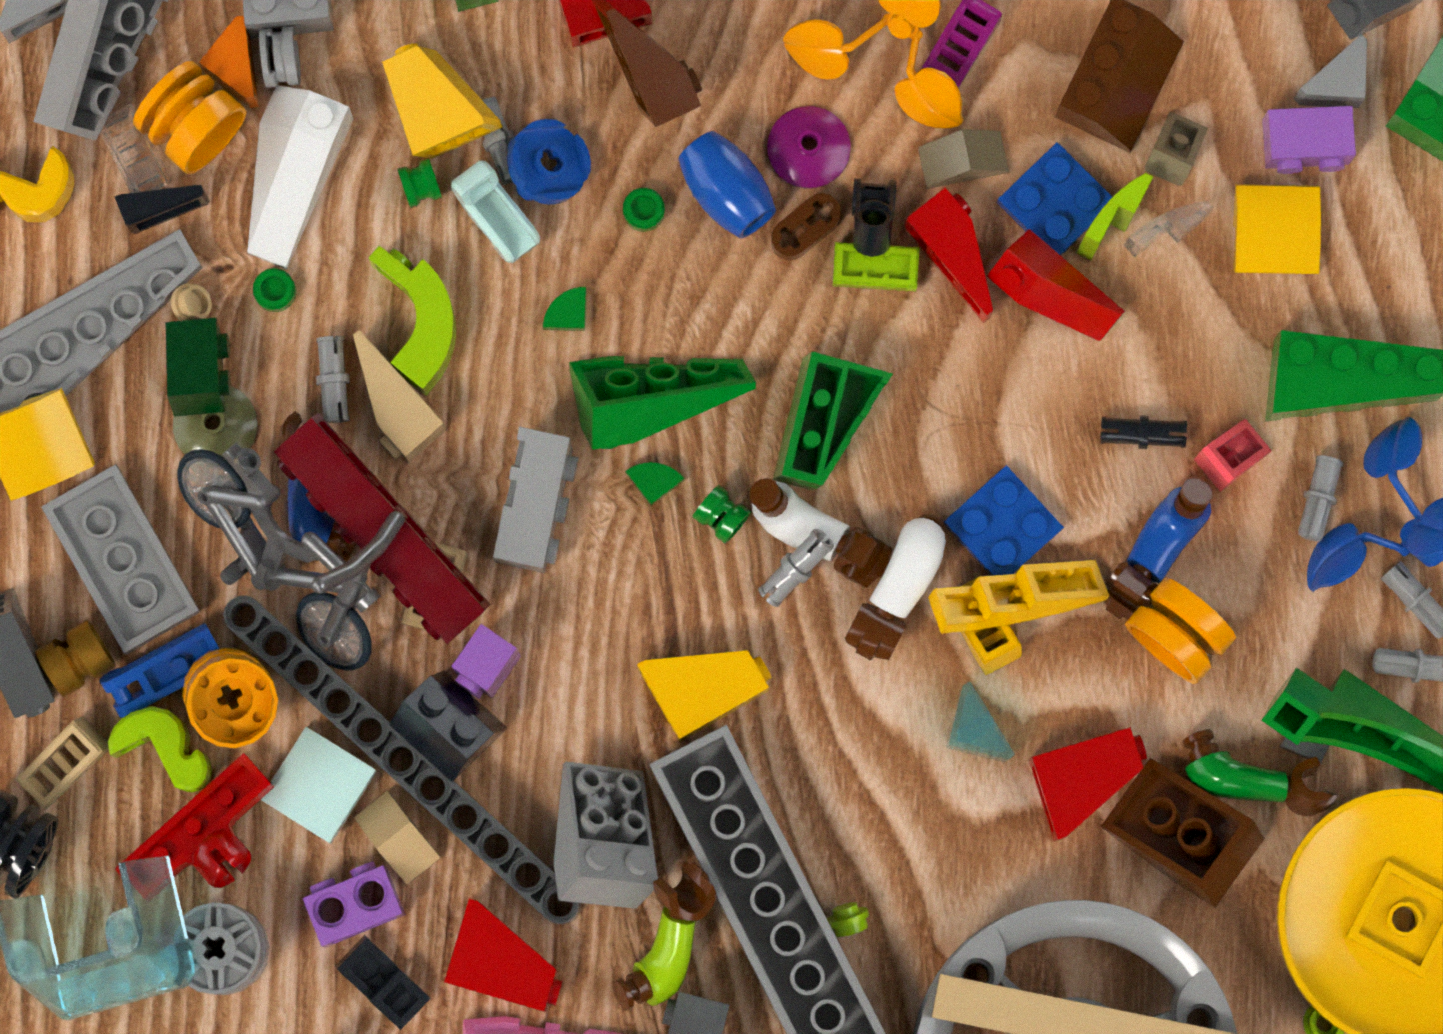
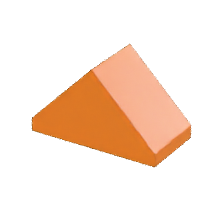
M244 15L236 16L199 61V64L206 75H209L248 107H259L251 38L245 27Z

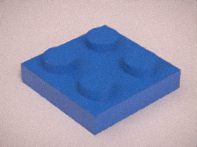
M1056 142L998 198L997 204L1025 232L1028 229L1032 230L1062 256L1089 229L1093 220L1112 196Z
M1007 465L943 522L946 528L991 576L1014 574L1064 528Z

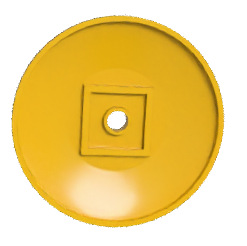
M1401 788L1373 792L1350 800L1324 816L1309 830L1295 849L1285 869L1277 902V929L1283 958L1292 979L1308 1003L1329 1023L1346 1034H1443V794L1422 789ZM1399 907H1406L1414 914L1415 923L1408 932L1399 931L1393 924V913Z

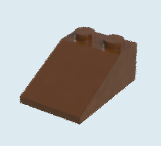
M592 0L637 106L655 127L701 106L696 93L701 92L702 87L693 68L689 69L684 60L678 61L665 48L608 1Z
M1150 758L1101 827L1182 888L1216 908L1263 842L1264 837L1254 820Z

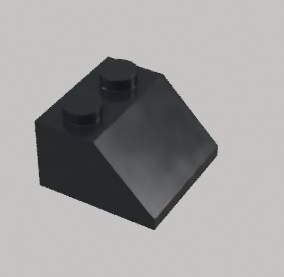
M445 670L430 675L402 702L389 723L397 733L451 782L465 771L507 729L478 700L461 688Z

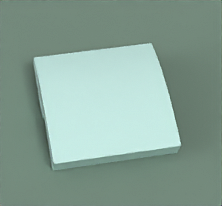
M305 727L271 780L275 787L261 800L331 844L377 770L308 727Z

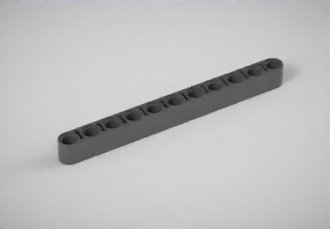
M243 595L234 597L227 603L223 616L226 625L537 911L554 924L564 925L576 919L581 906L577 902H573L572 910L564 917H555L549 911V900L553 895L557 894L555 873L456 782H451L389 725L390 722L260 603L250 596ZM245 606L253 607L256 612L253 624L245 628L238 627L235 622L237 611ZM274 635H284L287 639V648L279 656H270L266 651V644L269 638ZM307 663L316 664L319 670L316 681L309 685L300 684L297 678L300 667ZM340 691L348 693L350 697L348 709L340 714L332 713L328 706L330 697ZM376 720L382 727L379 739L371 743L362 741L359 734L361 726L366 721ZM399 749H408L413 753V764L406 771H395L391 765L392 755ZM433 777L440 778L445 784L443 796L434 801L425 799L422 792L425 781ZM470 806L476 811V823L470 829L462 830L457 828L454 823V814L459 808ZM494 835H502L508 840L509 848L506 855L502 858L493 859L486 853V842ZM525 864H534L540 869V880L537 885L531 888H524L517 881V872Z

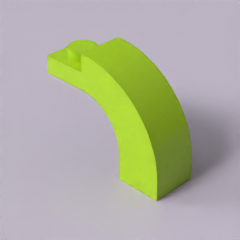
M378 246L368 258L371 266L402 290L412 300L416 309L414 331L408 342L390 363L405 380L427 396L443 376L453 355L456 339L454 310L442 280L424 259L411 271L409 268L412 263L403 254L394 248L388 253L381 246Z

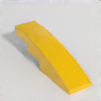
M1096 560L1022 565L1016 574L979 576L972 586L934 588L928 599L941 634L998 627L1060 614L1105 601L1109 597V593Z

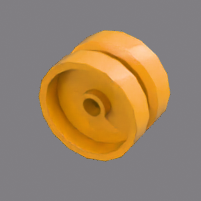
M1165 577L1150 593L1151 602L1155 609L1145 606L1138 607L1125 622V626L1131 635L1159 662L1184 680L1197 684L1211 668L1210 660L1205 652L1212 655H1222L1234 642L1236 635L1227 622L1200 597L1177 581Z

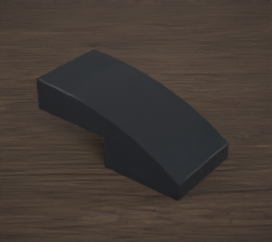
M366 935L335 965L336 969L400 1030L431 999Z

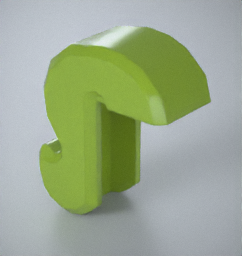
M153 706L131 712L113 727L108 740L110 756L118 758L151 740L175 788L186 792H197L205 788L210 781L212 766L208 756L200 750H194L192 755H188L190 734L186 723L170 710Z

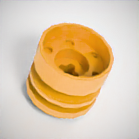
M185 61L167 73L141 102L133 119L134 127L142 134H148L150 142L154 145H162L168 141L165 149L166 156L187 175L201 170L223 151L239 131L247 113L245 108L225 90H219L211 94L215 84L213 79L209 75H202L201 68L193 61Z
M223 647L208 651L193 662L184 678L182 696L191 725L203 739L216 746L238 748L252 744L267 733L276 718L278 697L274 682L260 660L243 649ZM229 685L232 690H236L234 692L236 699L233 702L228 703L225 697L220 698L223 695L221 690L223 686Z

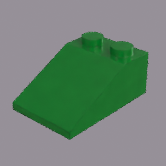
M1443 35L1385 126L1442 162Z

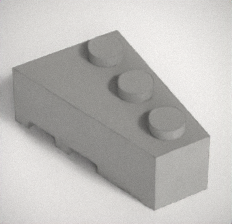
M519 427L517 440H520L515 464L511 466L509 479H511L506 504L503 505L493 558L495 563L545 573L547 563L555 565L560 540L553 538L557 522H565L569 498L563 497L566 481L574 482L579 457L572 456L573 449L570 437Z

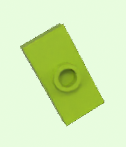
M835 242L832 286L916 292L919 247L890 246L885 254L870 257L857 252L853 243Z

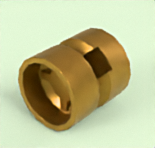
M88 619L68 630L65 641L55 638L35 650L36 656L47 676L64 698L85 686V677L91 676L97 679L116 667L110 651Z

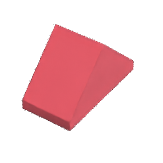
M1245 418L1204 447L1194 460L1221 492L1272 450Z

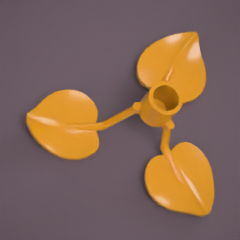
M878 0L880 5L889 13H886L879 22L850 43L843 44V33L837 25L829 21L817 19L798 23L792 26L784 35V46L800 67L814 77L827 80L839 78L846 72L849 67V58L846 52L853 51L882 28L888 26L889 31L899 39H912L906 73L909 78L898 81L894 89L896 99L902 110L913 120L929 127L954 128L963 123L962 97L952 78L945 72L934 68H923L917 73L915 71L919 41L923 37L920 28L928 27L937 20L941 10V0Z

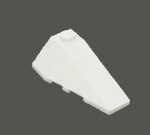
M285 86L275 87L259 124L248 254L287 270L354 118L349 106L310 90Z

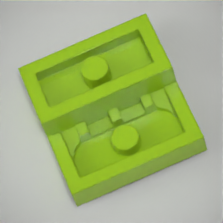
M1147 173L1139 176L1108 201L1087 230L1077 254L1092 260L1109 225L1124 232L1126 231L1153 176Z

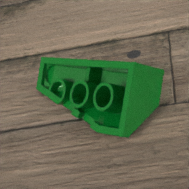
M606 356L569 362L580 425L592 450L613 449L620 445L633 444L756 389V381L743 359L692 358L686 365H672L664 363V357H650L649 364L624 363V356Z

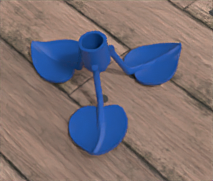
M1412 417L1399 420L1379 433L1369 444L1363 459L1364 469L1371 477L1380 478L1388 474L1390 482L1415 518L1408 521L1400 531L1402 542L1399 544L1368 532H1363L1359 535L1358 528L1352 523L1343 524L1332 529L1317 543L1308 563L1307 584L1312 592L1319 588L1339 584L1355 574L1366 557L1367 548L1364 544L1366 542H1372L1398 551L1402 556H1407L1411 553L1427 567L1436 566L1443 561V498L1431 503L1421 514L1397 476V470L1406 469L1415 463L1422 448L1421 428Z

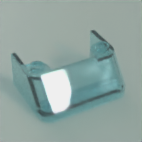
M169 856L118 863L128 907L113 912L106 922L105 934L109 950L60 965L43 894L0 900V942L6 968L11 978L63 1020L86 1017L187 987L193 979L195 968Z

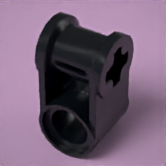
M854 178L852 216H854L853 246L862 255L870 257L880 256L889 250L895 214L896 181L890 180L888 184L862 183L861 178Z

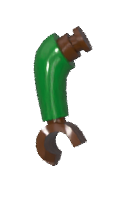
M1210 729L1193 733L1183 740L1184 747L1187 749L1191 748V752L1188 754L1191 763L1186 767V773L1190 781L1215 797L1235 800L1285 802L1291 811L1305 817L1314 816L1329 809L1338 797L1327 790L1312 791L1304 784L1302 778L1314 775L1320 767L1317 757L1297 764L1290 776H1287L1284 771L1266 769L1231 758L1229 752L1220 751L1217 743H1211L1214 734Z

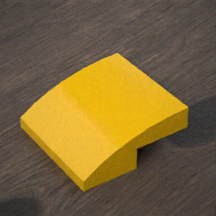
M1235 184L1233 226L1235 228L1234 272L1319 274L1321 248L1320 186Z
M62 387L24 400L20 406L0 413V478L11 501L55 485L95 465Z

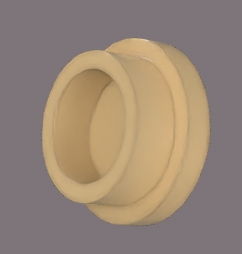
M183 284L178 286L171 296V307L179 321L205 319L211 311L212 302L210 295L199 285Z

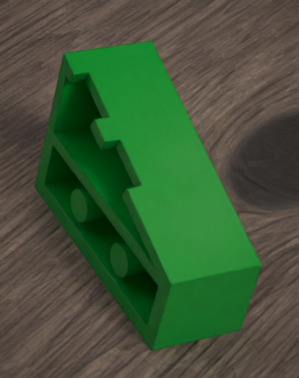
M813 351L803 357L773 480L812 491L823 486L849 445L854 433L863 419L866 418L872 408L871 406L893 373Z

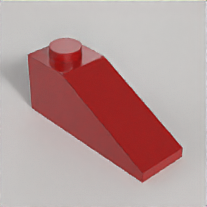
M945 187L908 216L904 228L980 320L985 323L991 318L993 306L973 221L969 216L972 210L961 195L955 193L952 196Z
M1030 229L1005 251L987 275L993 283L1018 304L1098 341L1104 338L1125 312Z

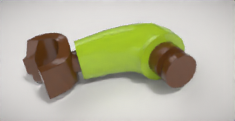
M685 860L680 868L682 870L681 881L674 888L662 878L653 881L656 897L665 905L662 909L654 943L647 955L634 963L633 972L626 976V981L622 978L613 981L616 999L625 1010L633 1008L634 1001L638 1004L647 1001L651 1006L663 1003L679 991L685 980L693 947L695 922L708 914L716 898V891L710 883L708 875L694 862L689 864Z

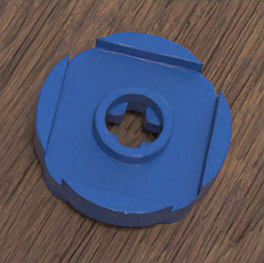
M553 119L537 120L528 124L509 141L507 167L521 198L547 205L560 204L569 200L580 191L584 181L588 179L591 171L589 150L584 140L578 134L574 136L569 130L563 128L566 124ZM543 152L547 153L549 159H556L557 165L551 171L547 170L541 163Z

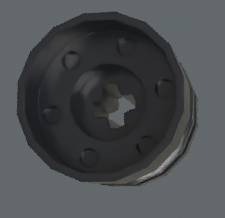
M0 789V887L5 883V894L15 899L25 892L32 880L42 870L52 849L53 839L58 827V817L50 813H44L38 819L39 808L29 805L16 819L18 797Z

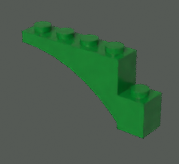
M1296 667L1273 697L1261 720L1297 746L1300 742H1312L1359 752L1404 770L1443 792V736L1346 669H1343L1328 689Z

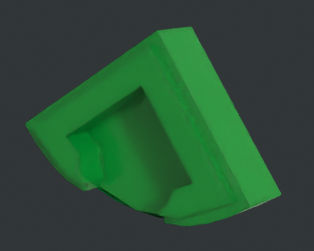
M586 287L570 289L555 298L545 313L543 330L585 331Z
M642 463L625 471V474L650 506L654 505L685 481L683 476L676 470L660 463Z

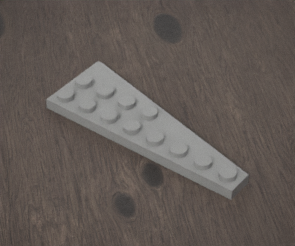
M180 229L0 330V413L20 406L24 400L61 387L65 396H67L171 298L173 291L178 286L186 284L202 269L200 262Z

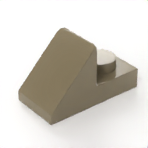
M1169 112L1145 165V170L1181 186L1190 173L1208 128L1173 112Z

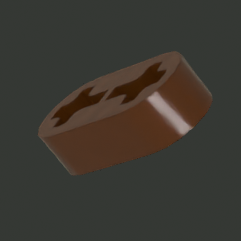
M826 193L815 194L780 221L773 229L771 235V246L774 253L784 260H796L834 231L839 225L841 218V206L837 199ZM818 205L822 209L827 206L832 208L829 214L831 221L828 223L823 219L818 220L812 226L807 223L815 215L814 206ZM801 227L803 228L804 232L797 239L798 248L794 249L790 245L785 248L780 246L783 240L782 232L786 231L792 235Z

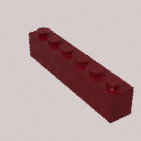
M319 413L311 417L274 451L279 458L277 465L281 471L292 481L298 479L306 487L308 492L305 495L309 502L321 513L327 511L337 522L334 526L336 531L350 545L355 542L362 549L373 539L391 512L399 511L404 515V524L385 552L370 565V569L377 576L381 577L384 574L395 586L392 589L395 597L406 608L409 609L413 606L424 618L421 621L422 626L435 640L442 638L448 644L491 605Z

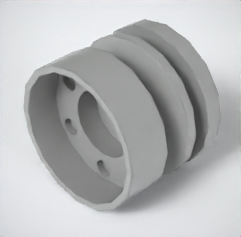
M212 902L196 906L181 917L172 932L169 953L173 969L183 983L198 992L229 995L244 991L259 979L267 966L270 946L266 930L256 916L238 906ZM211 939L215 941L225 940L222 949L226 954L223 958L218 956L209 957L212 948L208 943Z

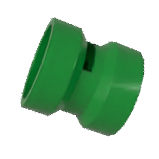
M717 485L700 504L692 518L701 525H709L715 530V536L726 544L746 522L752 511L742 503L735 504L729 499V492L720 485Z

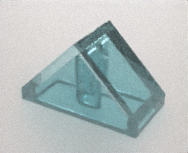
M968 682L959 691L946 748L1006 762L1014 757L1015 754L971 682Z

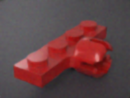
M243 753L115 868L116 872L139 899L145 903L184 868L190 865L195 867L212 887H226L236 879L222 863L227 860L233 868L236 867L243 874L252 860L250 851L234 834L233 826L237 820L275 786L253 761Z

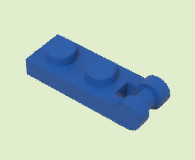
M206 623L130 664L107 672L99 679V682L106 693L112 694L115 700L113 707L119 717L123 718L131 712L141 710L182 688L184 678L193 662L206 652L219 649V646ZM138 680L142 689L135 693H130L127 685Z

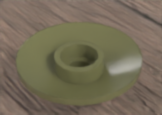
M231 386V395L224 396L225 412L174 417V438L181 451L187 454L192 450L203 449L215 452L223 457L222 454L236 442L242 449L251 448L257 435L258 421L250 400L240 390ZM210 416L220 417L221 423L217 429L210 430L206 427V420ZM198 458L192 460L207 467H221L210 459Z

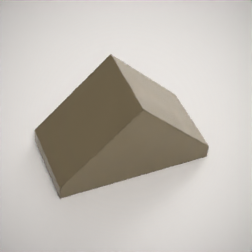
M961 129L918 147L926 189L1009 172L1000 131Z

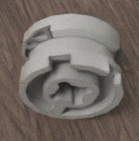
M294 26L283 27L281 32H273L272 29H260L261 66L266 88L278 87L279 82H287L290 86L300 85L301 83L298 42L293 40V36L296 35ZM271 45L273 46V60H272Z

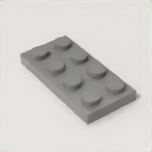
M116 464L41 507L124 654L131 653L201 612Z

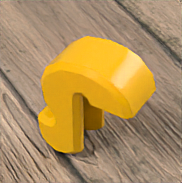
M54 146L49 150L37 184L0 171V202L5 201L17 217L27 222H46L59 215L69 201L74 187V173L65 155Z

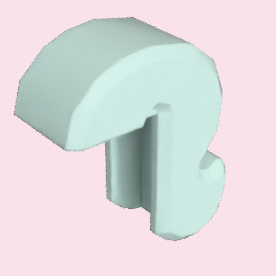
M479 160L452 180V191L464 210L491 241L495 250L504 261L514 263L540 243V235L498 182L499 179L495 170L486 161Z

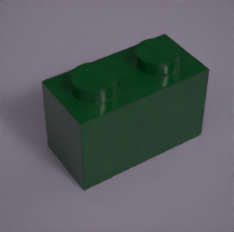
M217 318L165 322L167 398L174 417L225 412L224 396H229L232 392L229 370H223V359L230 358L228 333L220 332Z

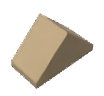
M388 791L354 817L378 852L407 885L441 858Z

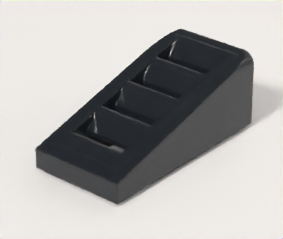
M201 185L114 196L123 220L132 234H137L206 206L210 202Z

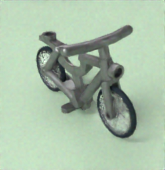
M236 442L222 454L223 457L215 452L203 449L192 450L185 454L179 462L177 469L178 484L185 501L201 519L214 527L222 529L239 556L222 570L220 574L221 580L227 585H232L249 572L252 576L251 582L258 590L267 589L273 591L281 585L312 589L314 592L304 596L296 611V622L303 641L316 656L329 666L345 671L363 667L370 658L372 641L369 630L364 620L356 611V608L363 612L381 597L375 588L370 589L366 584L367 573L370 565L385 552L404 524V515L399 511L391 512L373 539L345 562L315 533L306 532L303 534L300 542L289 537L280 529L271 512L272 503L280 496V489L278 486L271 484L259 470L261 459L256 451L251 448L242 449ZM251 512L255 517L256 521L258 522L261 530L268 538L267 542L264 540L261 533L259 532L254 522L250 518ZM287 554L307 563L318 559L329 571L317 573L285 568L284 561ZM327 591H329V592H335V593H338V595L335 596V595H333V594L326 593V592H327Z

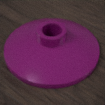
M803 106L786 112L775 122L768 137L767 152L772 168L781 179L799 188L813 189L825 186L841 175L849 161L851 143L846 127L837 116L820 107ZM807 137L814 138L817 141V147L813 150H806L801 144L802 140Z

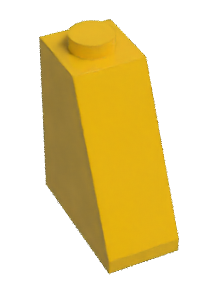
M417 43L407 44L395 50L396 56L382 61L412 155L433 159L503 128L500 119L436 50L421 47Z
M748 650L651 659L637 664L640 674L680 742L767 693L769 686L766 681L772 678L762 658L758 656L752 659Z

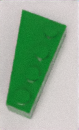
M1281 330L1273 340L1265 422L1290 417H1309L1323 413L1350 412L1365 408L1381 406L1383 408L1437 401L1443 396V350Z

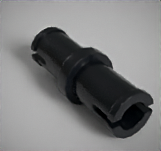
M1140 415V419L1101 418V429H1118L1119 432H1101L1100 444L1138 445V449H1147L1148 445L1186 448V436L1169 435V432L1187 433V421L1149 420V416Z

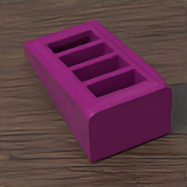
M962 0L923 64L922 69L934 68L945 72L959 88L1001 22L1003 14L982 0ZM969 12L987 24L983 27L965 15ZM958 26L978 36L977 41L974 42L957 32ZM952 41L969 51L968 56L965 57L948 47V42ZM940 55L961 66L959 71L956 72L939 62L938 58Z

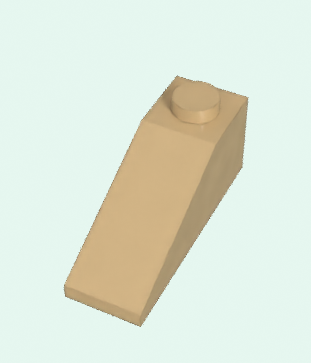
M358 330L353 334L376 423L384 435L378 441L394 459L402 455L410 463L447 429L444 422L367 337Z

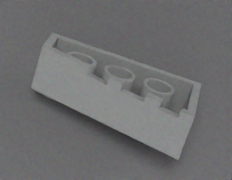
M68 0L33 122L96 141L121 93L118 86L124 74L132 72L139 59L135 56L145 34H152L158 22L154 17L162 1L168 2L169 0Z

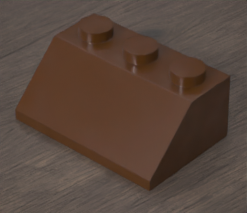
M1110 0L1061 100L1055 118L1130 153L1184 41L1152 12L1126 0Z

